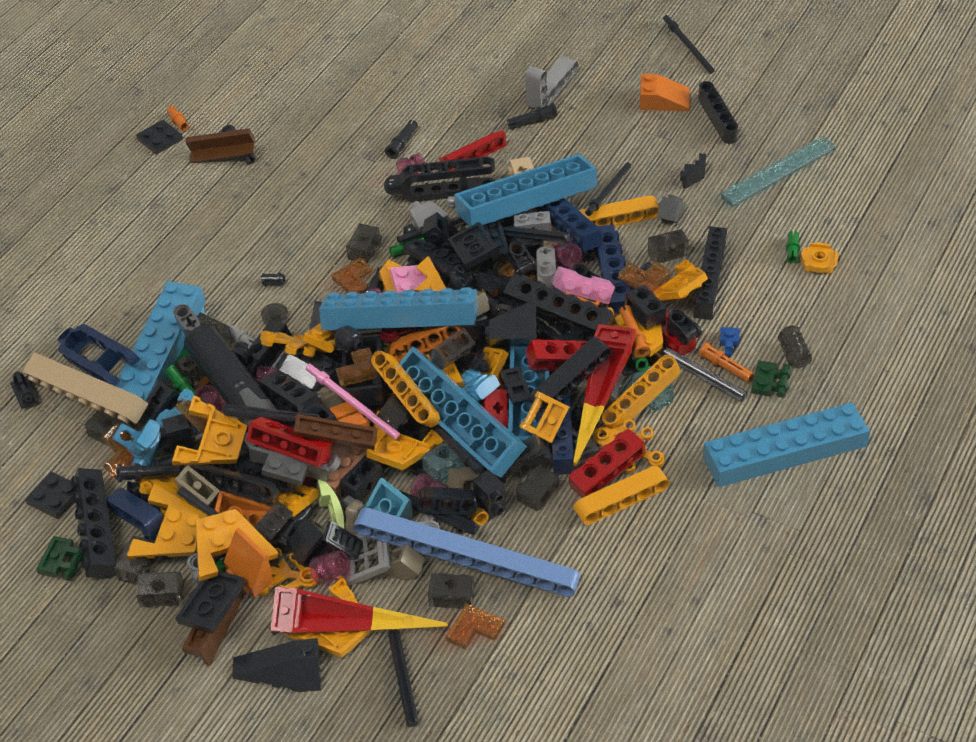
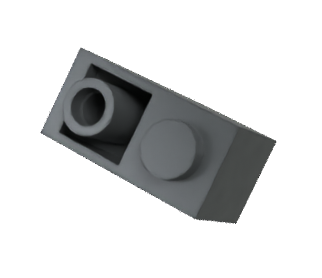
M668 194V198L662 196L657 217L678 222L686 203L682 202V198Z

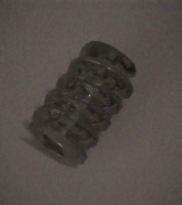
M791 325L780 331L778 341L788 364L793 368H802L810 364L812 355L799 327Z

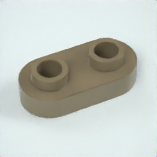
M357 501L349 504L345 511L347 517L344 529L353 535H358L354 531L353 526L360 509L364 508V504Z

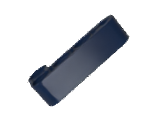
M122 487L106 498L107 507L112 513L139 529L147 542L155 543L164 519L158 509Z

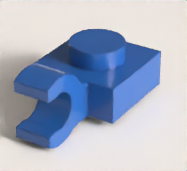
M721 327L719 345L725 346V355L732 356L733 346H739L740 328Z

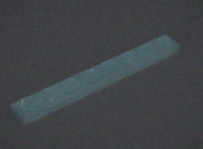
M822 136L723 191L721 199L731 207H734L835 150V144Z

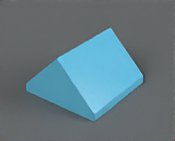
M380 478L365 507L411 520L413 518L411 500L385 479Z

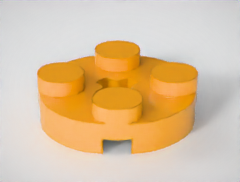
M812 243L810 247H805L802 250L801 263L807 272L830 274L837 266L838 252L836 250L834 252L831 246L826 243Z

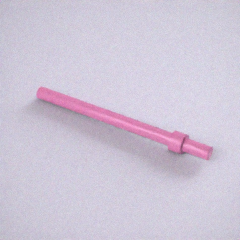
M311 364L306 366L305 370L313 375L318 383L326 385L395 440L399 438L400 433L333 382L328 374L324 371H319Z

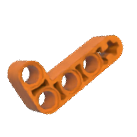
M461 325L429 326L391 342L390 355L400 362L412 347L424 353L448 344L451 353L455 357L460 358L468 352L467 339ZM449 327L456 328L454 332L447 331ZM431 334H437L438 338L431 339L429 336ZM414 341H419L421 344L418 346H414L411 343ZM459 343L464 345L462 348L454 347Z

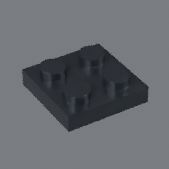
M164 120L136 134L137 140L156 155L183 140L182 134Z
M50 471L25 498L26 504L58 519L73 503L74 488H71L70 480Z

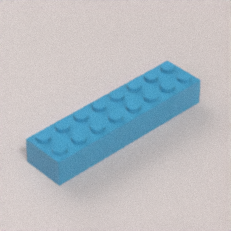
M573 155L454 194L456 213L469 226L480 222L481 225L496 222L499 219L511 217L514 214L526 212L529 209L541 207L544 204L559 201L562 198L574 196L577 193L589 191L597 187V168L582 155Z
M171 281L166 282L132 350L139 357L140 361L134 367L125 364L119 376L120 382L116 387L135 394L146 401L160 381L167 383L169 377L164 371L172 364L175 366L178 356L184 348V341L186 339V336L177 325L173 310L177 305L185 304L191 308L198 318L206 302L201 287Z
M465 287L460 290L444 288L441 291L424 289L418 292H414V290H405L403 292L388 290L384 293L368 291L365 294H358L357 292H349L347 294L329 293L325 296L319 308L321 330H338L344 326H351L354 329L475 325L478 314L477 289Z
M412 347L400 361V365L440 415L438 424L483 466L502 478L527 446L424 353Z
M853 402L704 442L703 459L716 485L722 487L867 447L870 430Z

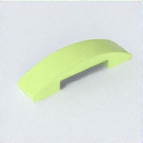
M318 479L316 489L319 490V506H328L331 521L344 529L343 511L336 494L325 481ZM330 548L332 558H337L338 553Z

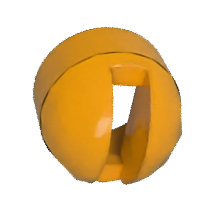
M478 507L477 511L471 515L472 521L476 522L478 526L485 524L489 518L488 513L481 507Z

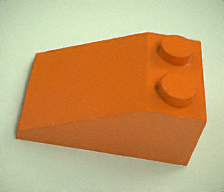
M641 74L640 110L689 111V87L658 74Z
M219 491L212 502L211 508L218 513L236 509L271 544L278 508Z
M238 527L234 532L224 560L225 573L243 577L247 583L242 591L246 595L250 593L255 598L274 582L268 555Z

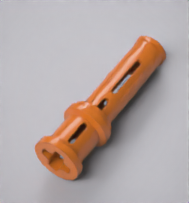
M626 305L627 312L624 311L623 307L620 308L619 312L626 328L636 329L637 334L633 343V355L636 358H643L650 353V347L645 343V335L640 332L631 307Z
M706 342L699 351L700 358H706L714 366H721L746 383H749L754 377V372L725 356L724 351H718L709 342Z

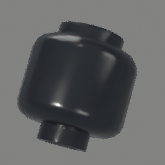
M351 326L340 327L334 335L336 347L347 354H353L361 350L363 347V335L361 332Z

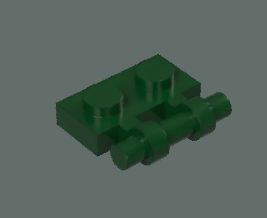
M758 360L751 393L770 397L771 391L777 392L776 395L778 397H783L788 390L787 381L791 376L790 365L784 364L782 369L779 370L777 369V363Z
M53 536L36 571L38 574L56 578L60 571H63L62 578L70 581L72 575H75L78 570L77 565L82 560L83 552H80L79 545L77 548L73 547L72 539ZM68 556L72 557L70 563L65 562Z

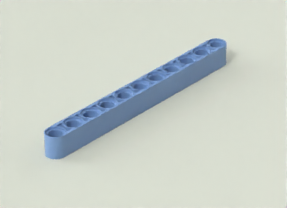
M361 508L353 526L354 531L362 536L399 547L407 544L422 554L567 597L574 596L580 579V574L575 569L371 508Z

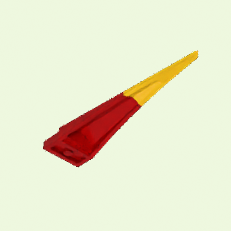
M598 324L594 337H598L612 351L610 356L588 376L581 424L573 460L575 466L578 464L629 359L637 334L636 329Z
M276 587L270 631L303 634L447 627L448 624L305 590Z

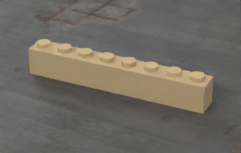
M35 352L22 371L29 376L27 378L29 381L35 384L41 382V386L49 390L52 387V390L60 395L66 393V397L74 401L77 398L78 402L85 406L91 404L90 407L99 412L105 410V414L112 418L118 416L117 419L126 424L129 421L137 424L148 405L147 402L135 394Z

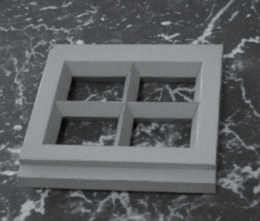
M360 534L355 535L363 541L364 553L359 555L356 560H345L343 558L344 577L347 585L357 584L388 571L391 568L389 544L377 540V548L368 551L367 541L372 538ZM378 553L379 564L369 568L368 557ZM364 559L365 570L356 573L355 562Z

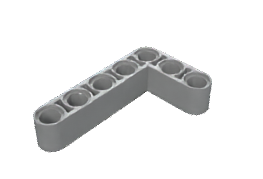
M562 56L548 73L546 70L530 66L526 72V105L534 109L548 106L576 73L578 61Z

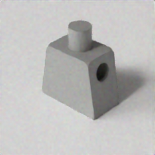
M416 201L412 203L409 211L410 221L416 230L422 229L424 220L436 212L446 220H449L448 213L432 201L423 204Z

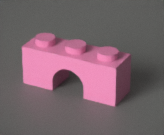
M559 266L552 282L554 287L562 292L595 301L598 300L609 304L615 288L609 280L595 276L587 278L579 275L576 271Z

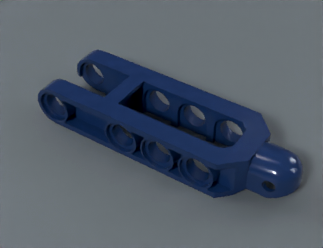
M86 324L79 325L75 329L67 328L57 339L60 343L58 351L69 363L94 378L116 386L120 380L116 375L110 374L109 371L119 360L131 367H134L140 361L139 357L129 348ZM90 343L104 351L96 361H89L83 354L79 355L78 353Z

